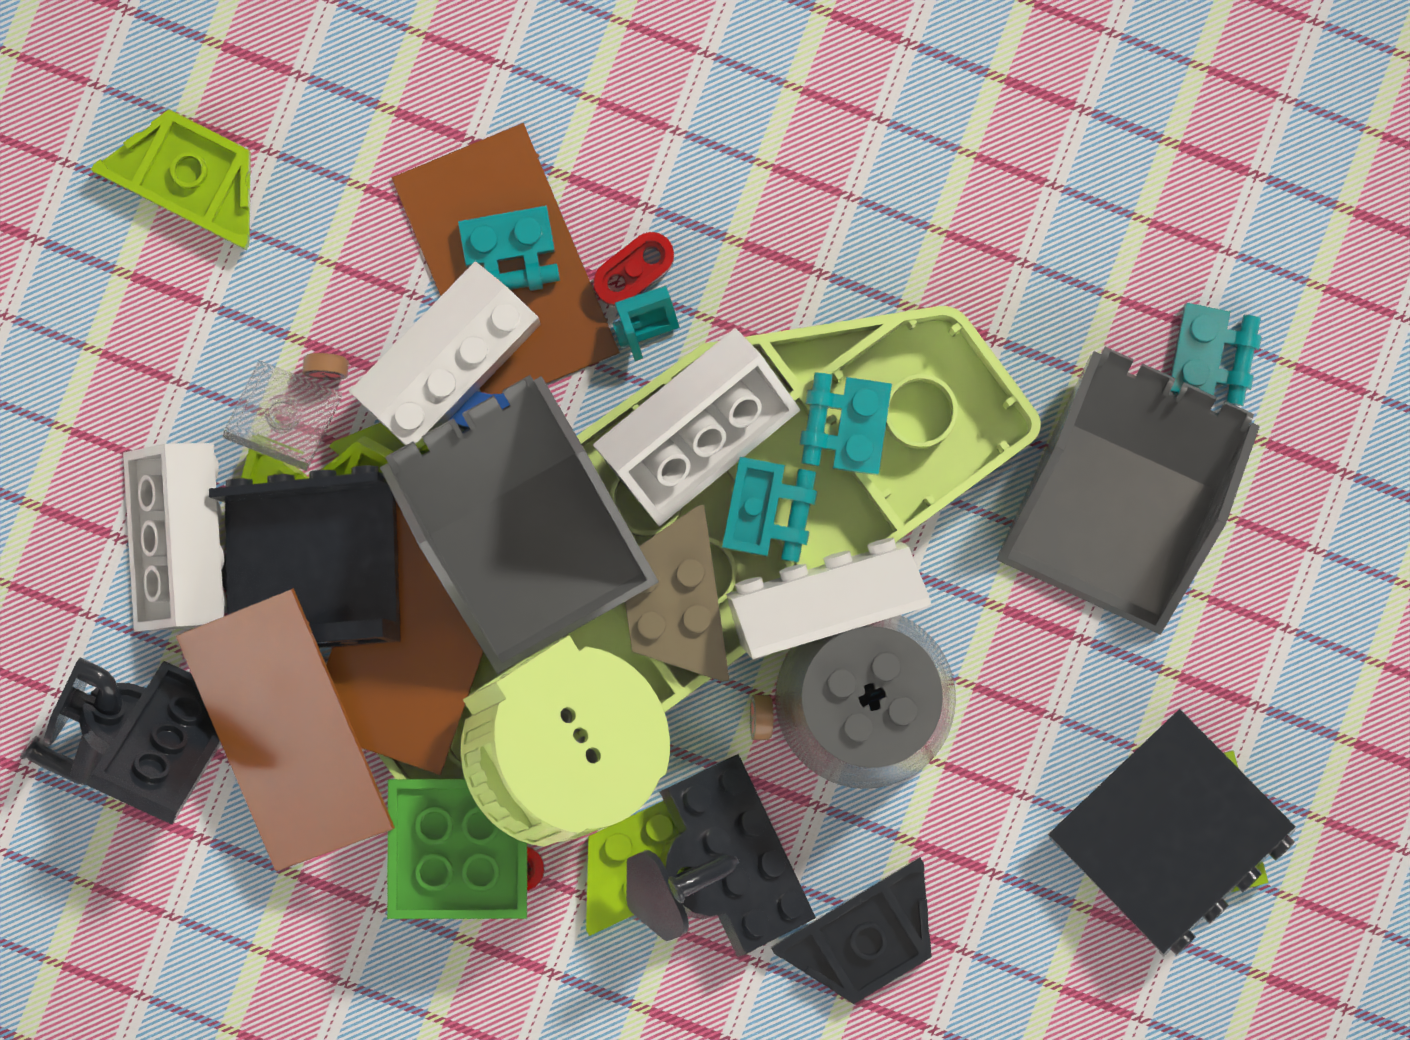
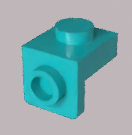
M666 285L615 303L620 321L612 324L620 348L629 346L635 361L643 359L638 342L680 328Z

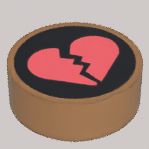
M307 354L303 360L302 374L322 380L346 379L348 377L349 361L345 357L335 354Z
M752 695L750 703L752 740H769L772 737L774 720L772 698L769 695Z

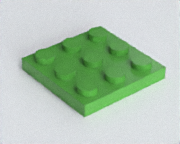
M388 779V813L395 828L388 831L387 919H527V843L517 840L500 830L484 815L473 799L466 780Z

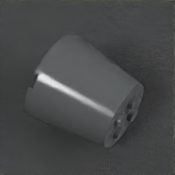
M899 615L790 648L779 671L775 703L777 718L783 736L793 753L807 768L822 778L838 785L850 788L872 789L890 786L908 779L923 769L937 755L947 739L953 723L956 690L950 665L939 645L923 628ZM866 684H872L874 690L880 688L884 694V697L878 700L879 708L875 711H870L869 705L862 707L859 703L858 697L865 694L863 686Z

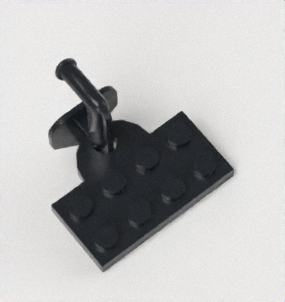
M80 657L51 714L43 740L51 745L69 718L79 722L82 737L75 759L73 760L41 744L37 736L24 748L20 758H27L36 765L76 784L88 785L95 790L173 825L220 747L221 742L190 672L163 661L145 688L131 683H116L115 678L107 670ZM87 684L96 687L90 694L84 692Z
M739 754L659 791L679 833L666 843L660 857L650 850H644L627 859L626 901L629 910L665 941H670L687 933L689 929L688 917L703 920L718 916L736 956L740 957L816 918Z

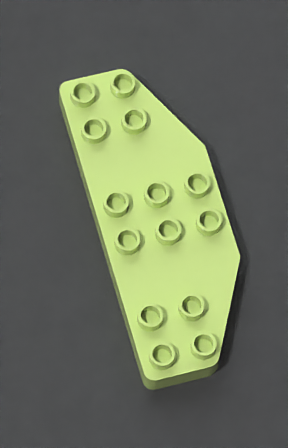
M936 306L745 337L763 356L801 409V411L745 456V458L785 465L782 484L795 486L798 469L816 472L813 490L817 491L815 505H810L805 529V531H809L807 545H802L799 563L782 560L784 541L775 539L770 540L767 557L722 548L739 462L661 526H658L593 446L596 441L718 341L701 344L577 435L638 546L696 506L704 505L727 666L747 653L740 645L726 596L727 593L737 591L735 584L755 577H762L763 583L781 578L779 571L794 565L806 564L807 569L825 564L824 557L842 551H850L851 556L869 551L867 545L878 540L894 538L895 543H897L1026 448L1038 436L1041 421L1037 411L969 319L959 310L948 306ZM815 372L833 375L830 393L844 395L846 377L892 384L878 476L833 469L835 451L822 449L820 466L801 463L804 446L799 445L801 431H806L810 405L805 404L807 390H812ZM828 408L825 434L838 436L841 410ZM778 499L774 520L775 525L787 527L792 501ZM625 602L557 640L559 641L570 636L578 650L584 647L600 649L630 664L650 684L662 705L664 713L712 679L632 652ZM483 653L469 695L513 666L497 674L487 656ZM465 704L441 775L378 753L377 755L395 779H465L461 762V736L465 720L472 716Z

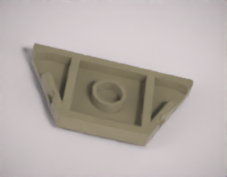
M700 505L639 546L659 582L625 601L632 652L725 682L730 680L705 507Z

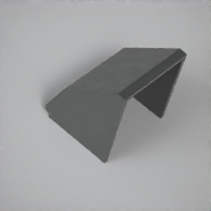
M1105 346L1101 354L1093 351L1092 355H1090L1060 416L996 560L1161 635L1227 523L1260 426L1251 423L1254 417L1253 413L1227 401H1224L1219 413L1212 411L1211 408L1217 397L1183 382L1177 394L1170 392L1175 378L1142 363L1136 376L1128 373L1134 359Z
M531 375L502 390L510 404L503 409L493 395L463 412L462 415L470 427L463 432L453 418L421 436L429 449L428 452L421 454L414 441L386 456L385 458L388 463L380 467L419 547L497 674L659 582L542 376L533 380Z

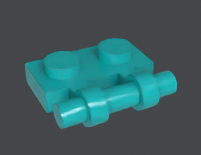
M547 205L458 221L467 268L475 261L480 265H484L489 273L510 290L529 287L530 291L543 289V284L560 281L557 263L540 266L538 255L555 252ZM524 257L526 269L500 273L498 262Z
M1185 303L1170 376L1175 378L1170 392L1177 394L1181 385L1185 382L1214 395L1216 384L1229 386L1227 402L1236 406H1244L1246 391L1252 389L1254 376L1250 374L1254 351L1260 349L1262 336L1258 335L1261 318L1253 315H1243L1240 331L1227 329L1231 311ZM1224 345L1237 347L1232 371L1219 369Z
M815 372L812 390H807L805 404L810 405L806 431H801L799 445L804 446L801 463L820 466L822 449L835 451L833 469L878 476L892 384L846 377L844 395L830 393L833 375ZM828 408L841 410L838 436L824 433Z
M740 457L722 548L767 557L770 540L775 539L784 541L781 559L799 563L802 545H807L809 531H805L809 508L810 505H815L817 491L813 490L816 472L798 469L796 484L792 486L782 484L785 465ZM779 498L792 501L787 527L774 524Z

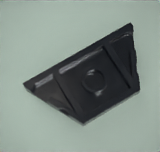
M921 857L914 859L771 946L773 953L830 988L852 1004H856L932 957L923 860Z

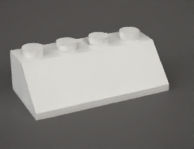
M475 261L349 392L404 445L414 441L420 450L426 444L421 436L446 423L541 325L539 317L508 287Z
M734 328L596 441L593 446L657 525L661 526L739 462L740 457H745L801 411V409L763 356Z
M214 443L160 444L123 452L134 632L196 628L224 617L227 609V598L222 588L221 569L224 565V552L220 546L219 523L222 512L219 501L209 498V489L216 488V478L219 472L218 460L214 455Z
M886 538L868 544V552L851 556L850 551H842L824 557L825 564L807 569L806 564H799L780 570L781 578L764 583L762 577L738 582L735 584L737 591L727 593L726 596L741 647L752 659L932 606L909 546L903 542L895 543L894 538Z

